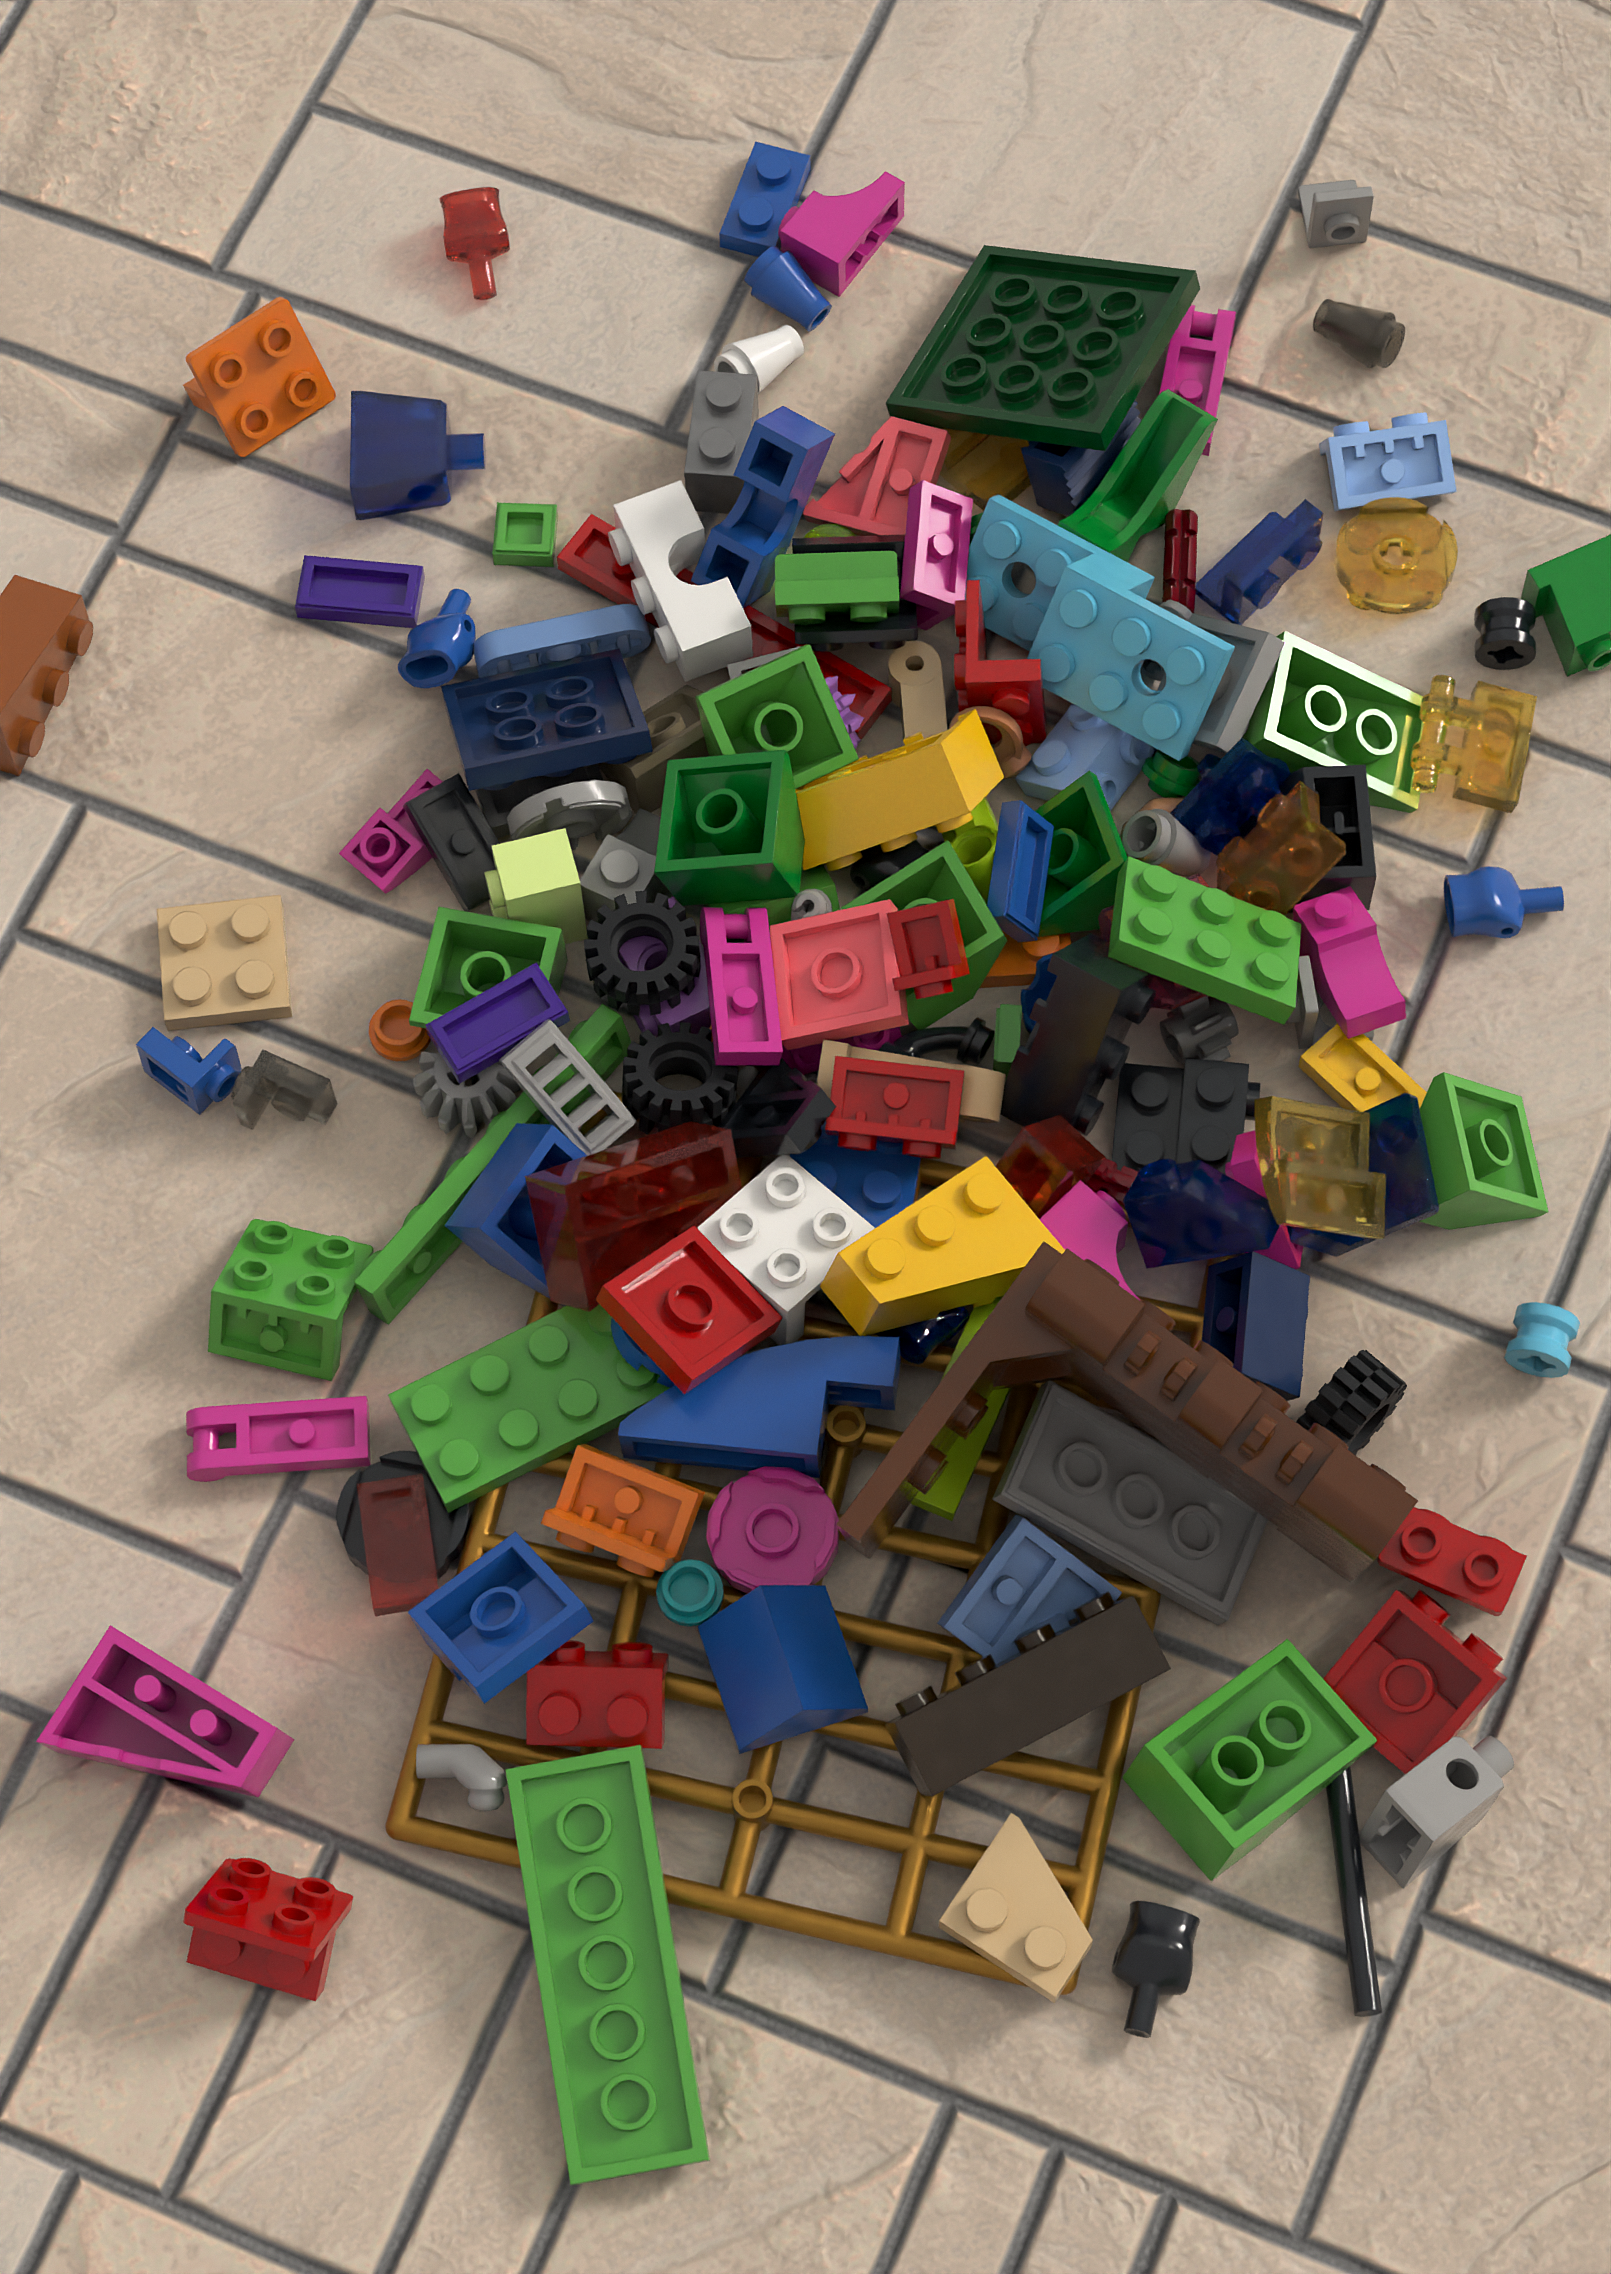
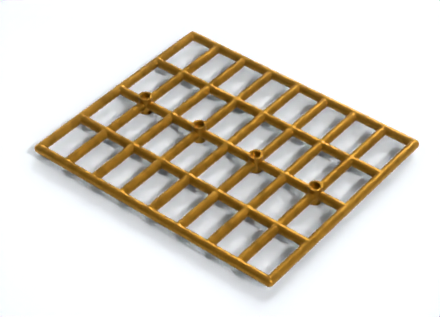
M613 1091L622 1102V1093ZM603 1109L599 1110L582 1125L580 1132L583 1135L607 1116L606 1112ZM712 1125V1133H713V1132L715 1131V1129H716V1127H715L714 1125ZM697 1131L692 1132V1134L699 1135ZM600 1154L593 1159L596 1164H598ZM764 1156L736 1159L725 1203L759 1174ZM921 1158L914 1202L917 1201L921 1183L939 1187L968 1167ZM1003 1175L1029 1207L1049 1211L1071 1190ZM619 1183L642 1204L636 1213L700 1226L723 1206ZM1137 1203L1132 1208L1121 1206L1126 1215L1125 1220L1128 1222L1127 1228L1210 1245L1197 1308L1136 1295L1140 1301L1144 1299L1152 1303L1177 1323L1173 1330L1191 1333L1189 1346L1194 1349L1199 1340L1202 1341L1208 1266L1235 1257L1236 1249L1213 1240L1206 1235L1207 1218ZM596 1270L581 1293L590 1294L602 1288L604 1284L618 1275ZM535 1290L526 1325L556 1311L559 1303ZM805 1316L804 1335L797 1341L859 1335L850 1325ZM884 1331L867 1335L873 1337H899L902 1364L945 1373L955 1348L887 1334ZM1069 1379L1053 1381L1095 1406L1116 1410L1102 1399L1098 1401ZM1046 1382L1011 1387L997 1451L984 1449L973 1473L990 1478L975 1544L893 1526L877 1549L969 1569L967 1582L1006 1528L1010 1509L992 1500L1039 1388ZM839 1405L829 1413L827 1419L825 1441L828 1452L819 1485L831 1499L839 1520L843 1516V1514H840V1509L853 1458L861 1454L863 1450L887 1455L903 1434V1431L867 1424L864 1417V1407ZM566 1453L531 1472L565 1479L574 1454ZM656 1462L654 1472L704 1491L705 1494L699 1509L710 1511L719 1492L724 1487L679 1478L683 1464ZM509 1482L477 1498L456 1575L508 1537L496 1534L495 1531ZM839 1531V1541L847 1542ZM524 1540L556 1575L622 1589L606 1651H612V1645L617 1643L636 1642L648 1595L657 1597L656 1588L663 1572L656 1570L654 1577H646L619 1567L615 1560ZM1095 1571L1122 1592L1117 1600L1134 1596L1153 1633L1161 1593L1136 1579ZM823 1578L820 1579L815 1585H822ZM723 1585L724 1598L719 1611L742 1598L746 1593L731 1586ZM834 1610L844 1640L946 1662L947 1665L940 1694L960 1684L955 1675L956 1671L982 1658V1656L954 1635L948 1636ZM433 1653L385 1824L386 1832L394 1840L521 1869L516 1839L416 1816L426 1778H417L416 1752L418 1744H472L480 1747L493 1760L517 1766L607 1751L608 1747H580L578 1752L556 1746L526 1745V1739L443 1721L455 1676L438 1656ZM669 1671L666 1672L665 1699L725 1712L715 1682ZM1142 1685L1110 1702L1096 1769L1016 1751L981 1770L1090 1795L1075 1866L1045 1859L1063 1891L1069 1893L1068 1899L1087 1931H1089ZM859 1715L810 1731L899 1752L885 1726V1723L888 1721ZM783 1740L753 1750L746 1780L739 1783L736 1788L646 1767L650 1796L734 1816L735 1820L719 1887L663 1874L669 1904L1029 1987L963 1943L912 1932L928 1861L973 1871L989 1847L935 1834L945 1790L934 1796L922 1797L917 1788L909 1827H904L773 1797L771 1787ZM770 1824L902 1854L886 1925L745 1893L760 1832ZM1081 1964L1060 1995H1068L1075 1990Z

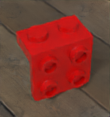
M967 580L966 600H955L956 637H959V653L954 654L955 690L958 691L959 712L975 706H988L1000 709L1009 714L1020 726L1025 746L1031 743H1043L1047 737V719L1041 659L986 660L987 641L980 580ZM982 723L990 744L1000 741L1002 737L1000 730L994 725Z

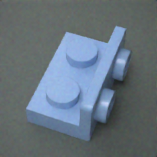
M1424 412L1391 418L1393 428L1370 431L1368 421L1333 427L1334 437H1329L1320 442L1319 448L1320 455H1326L1334 511L1448 495L1457 492L1446 420L1428 423L1427 413Z

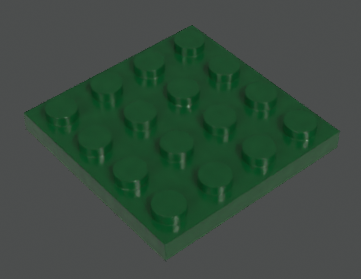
M984 245L886 401L889 416L931 427L1106 451L1200 290L1196 270Z

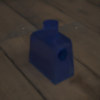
M351 391L350 491L356 520H366L446 505L452 499V470L486 469L484 433L451 434L447 403L442 400L367 391Z

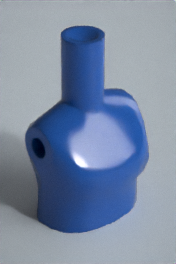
M451 590L437 617L427 620L410 630L407 639V651L398 663L399 674L410 685L418 688L441 686L452 680L457 671L471 661L476 631L472 618L466 614L471 604V597L464 590Z
M1481 867L1468 874L1446 875L1444 878L1445 909L1452 937L1475 934L1495 938H1511L1521 930L1525 914L1563 911L1564 895L1561 886L1520 890L1512 873L1500 867Z

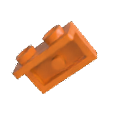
M581 1444L576 1447L555 1508L545 1510L541 1524L557 1530L555 1539L563 1545L588 1553H592L595 1546L619 1555L616 1561L619 1567L638 1575L654 1577L656 1570L660 1572L667 1571L674 1563L681 1560L705 1492L597 1448Z

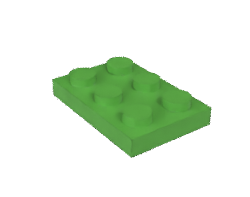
M1128 856L1117 877L1108 957L1284 1025L1296 1006L1301 923L1288 919L1279 912L1265 910L1229 896L1220 889L1209 888L1173 874L1161 866L1150 865Z

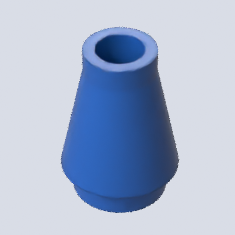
M772 246L756 259L746 273L744 281L752 288L751 296L798 322L808 332L820 325L832 308V305L821 295L791 251L783 253L778 247Z

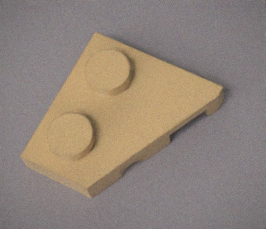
M1012 1813L940 1918L938 1927L1053 2003L1056 2002L1092 1947L1093 1942L1092 1937L1021 1819Z

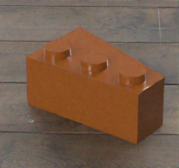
M18 575L13 576L0 595V771L20 776L28 757L33 758L38 754L45 736L44 723L52 707H58L63 702L69 686V671L76 657L83 656L87 652L93 636V623L89 620L82 595Z

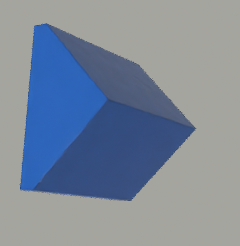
M760 1585L698 1626V1632L739 1754L868 1713L865 1697L825 1585Z

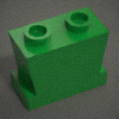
M1610 534L1527 570L1520 599L1526 600L1533 605L1536 610V618L1543 616L1567 677L1584 669L1597 671L1611 664Z

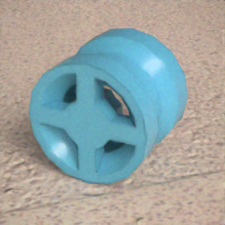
M1530 1302L1517 1306L1513 1324L1518 1331L1516 1338L1508 1342L1504 1357L1507 1363L1517 1370L1538 1377L1555 1378L1566 1375L1572 1359L1567 1351V1347L1570 1341L1576 1339L1580 1325L1578 1318L1570 1311L1547 1303Z

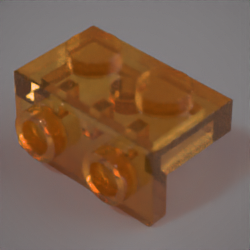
M1301 781L1286 796L1278 793L1269 800L1258 816V825L1244 839L1237 836L1223 848L1216 860L1217 889L1226 892L1229 896L1265 910L1279 912L1285 916L1346 854L1345 842L1320 823L1319 795Z

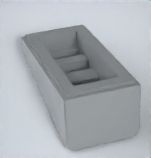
M550 1019L545 1020L499 1059L547 1121L554 1125L592 1160L636 1123V1119ZM552 1045L558 1052V1055L532 1076L525 1067ZM569 1066L574 1075L551 1095H548L543 1087ZM586 1087L591 1096L566 1116L560 1108ZM603 1109L607 1116L583 1135L578 1128L599 1110Z

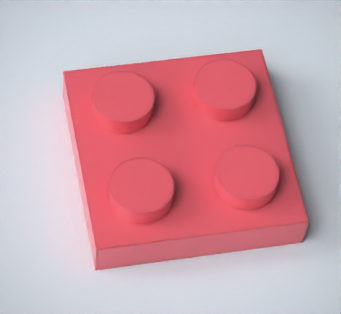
M890 899L770 925L782 1045L787 1050L823 1043V1039L834 1041L909 1025L906 989L895 991L892 978L900 977V972L886 914L898 911V909Z

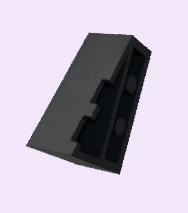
M1092 933L1052 955L1047 971L1057 975V978L1047 1000L1044 1001L1038 998L1034 1003L1029 1018L1034 1020L1036 1024L1025 1047L1021 1045L1017 1049L1004 1085L1000 1115L1059 1147L1064 1146L1080 1134L1087 1136L1095 1126L1104 1107V1102L1098 1100L1097 1097L1105 1079L1113 1081L1128 1057L1130 1047L1123 1044L1129 1028L1132 1022L1139 1025L1144 1020L1156 997V990L1149 987L1154 974L1108 957L1110 943Z

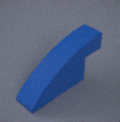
M844 1336L809 1339L760 1349L740 1356L685 1395L674 1385L621 1421L618 1438L623 1458L752 1471L764 1466L788 1467L810 1477L820 1478L829 1404L895 1411L901 1365L899 1337Z

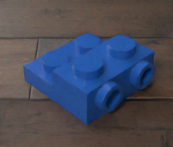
M516 1531L408 1611L425 1643L459 1681L462 1679L484 1704L593 1622L585 1604Z

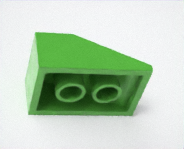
M1286 631L1276 636L1284 641L1285 645L1275 664L1273 675L1260 696L1249 720L1248 729L1241 738L1234 755L1225 754L1224 763L1266 783H1271L1302 767L1366 765L1369 803L1371 806L1407 813L1417 810L1437 703Z
M1286 1639L1144 1744L1122 1779L1207 1878L1213 1881L1267 1839L1372 1748L1377 1739L1295 1646Z

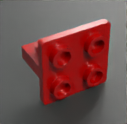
M252 1858L225 1859L185 1908L183 1923L193 1927L186 1962L316 2002L324 1990L336 1930L350 1912L353 1896L336 1890L334 1885L320 1878L305 1877L298 1879L272 1871L269 1865L260 1860Z

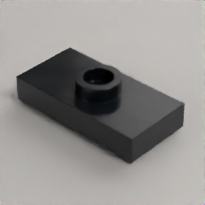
M458 773L406 802L403 808L462 909L469 912L490 900L484 872L495 870L492 846L500 843Z

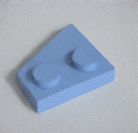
M1016 1514L937 1624L980 1656L984 1657L991 1654L995 1663L998 1664L1019 1653L1014 1641L1047 1623H1050L1054 1632L1057 1633L1070 1626L1068 1621L1076 1618L1073 1609L1108 1591L1115 1602L1122 1592L1025 1518Z

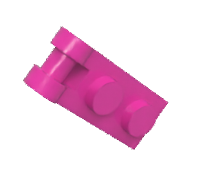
M1195 305L1189 307L1170 340L1160 393L1169 389L1215 418L1217 417L1236 318L1235 311L1218 309L1217 314L1195 311ZM1191 334L1205 337H1212L1213 339L1212 341L1204 339L1191 338L1190 336ZM1214 429L1201 455L1209 456Z
M702 907L700 913V940L704 947L715 1065H779L783 1049L767 909L745 908L744 914H724L722 907ZM727 939H744L745 943H727Z
M367 1396L207 1406L194 1408L186 1412V1434L193 1437V1452L187 1455V1477L194 1481L210 1482L223 1479L225 1476L367 1467L371 1465L370 1418ZM236 1432V1448L219 1449V1436L225 1433Z

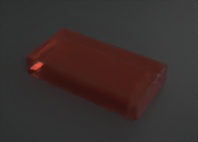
M423 1474L357 1484L372 1606L375 1616L407 1612L427 1598L432 1592L439 1589Z

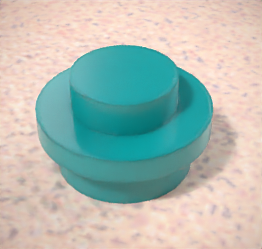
M688 1559L674 1563L672 1567L662 1573L657 1584L656 1596L660 1610L665 1617L675 1624L692 1627L704 1623L718 1613L723 1603L724 1589L722 1580L713 1567L699 1560Z

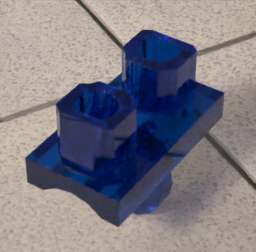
M1243 738L1222 759L1213 754H1206L1197 765L1198 772L1203 779L1170 813L1197 838L1202 848L1220 858H1227L1241 844V834L1238 829L1251 815L1256 817L1269 815L1282 801L1279 786L1291 774L1284 761L1266 756Z

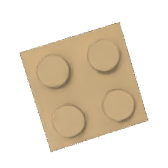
M281 895L156 909L163 1012L167 1031L292 1017L284 906Z

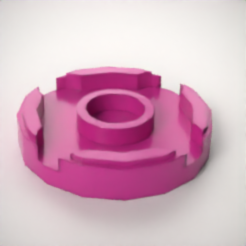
M764 1466L749 1471L748 1476L738 1479L735 1483L731 1481L719 1492L708 1513L706 1539L716 1570L733 1588L746 1594L760 1585H815L827 1574L838 1553L840 1530L836 1524L839 1519L831 1499L825 1494V1490L814 1478L788 1467Z

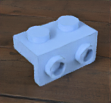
M1071 704L1040 747L1035 751L1026 768L1015 779L1025 795L1048 801L1090 770L1097 775L1111 811L1142 770L1146 758L1152 757L1157 749L1084 709Z

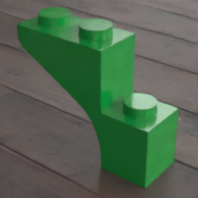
M1169 389L1161 392L1093 494L1073 514L1060 520L1058 526L1128 562L1139 537L1164 525L1166 514L1176 508L1218 419Z

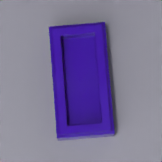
M304 555L295 604L297 618L414 628L417 626L425 579L423 566Z
M534 963L425 1026L427 1034L460 1084L499 1062L500 1058L545 1020L550 1019L559 1028L568 1023L570 1018L569 1012L538 964Z

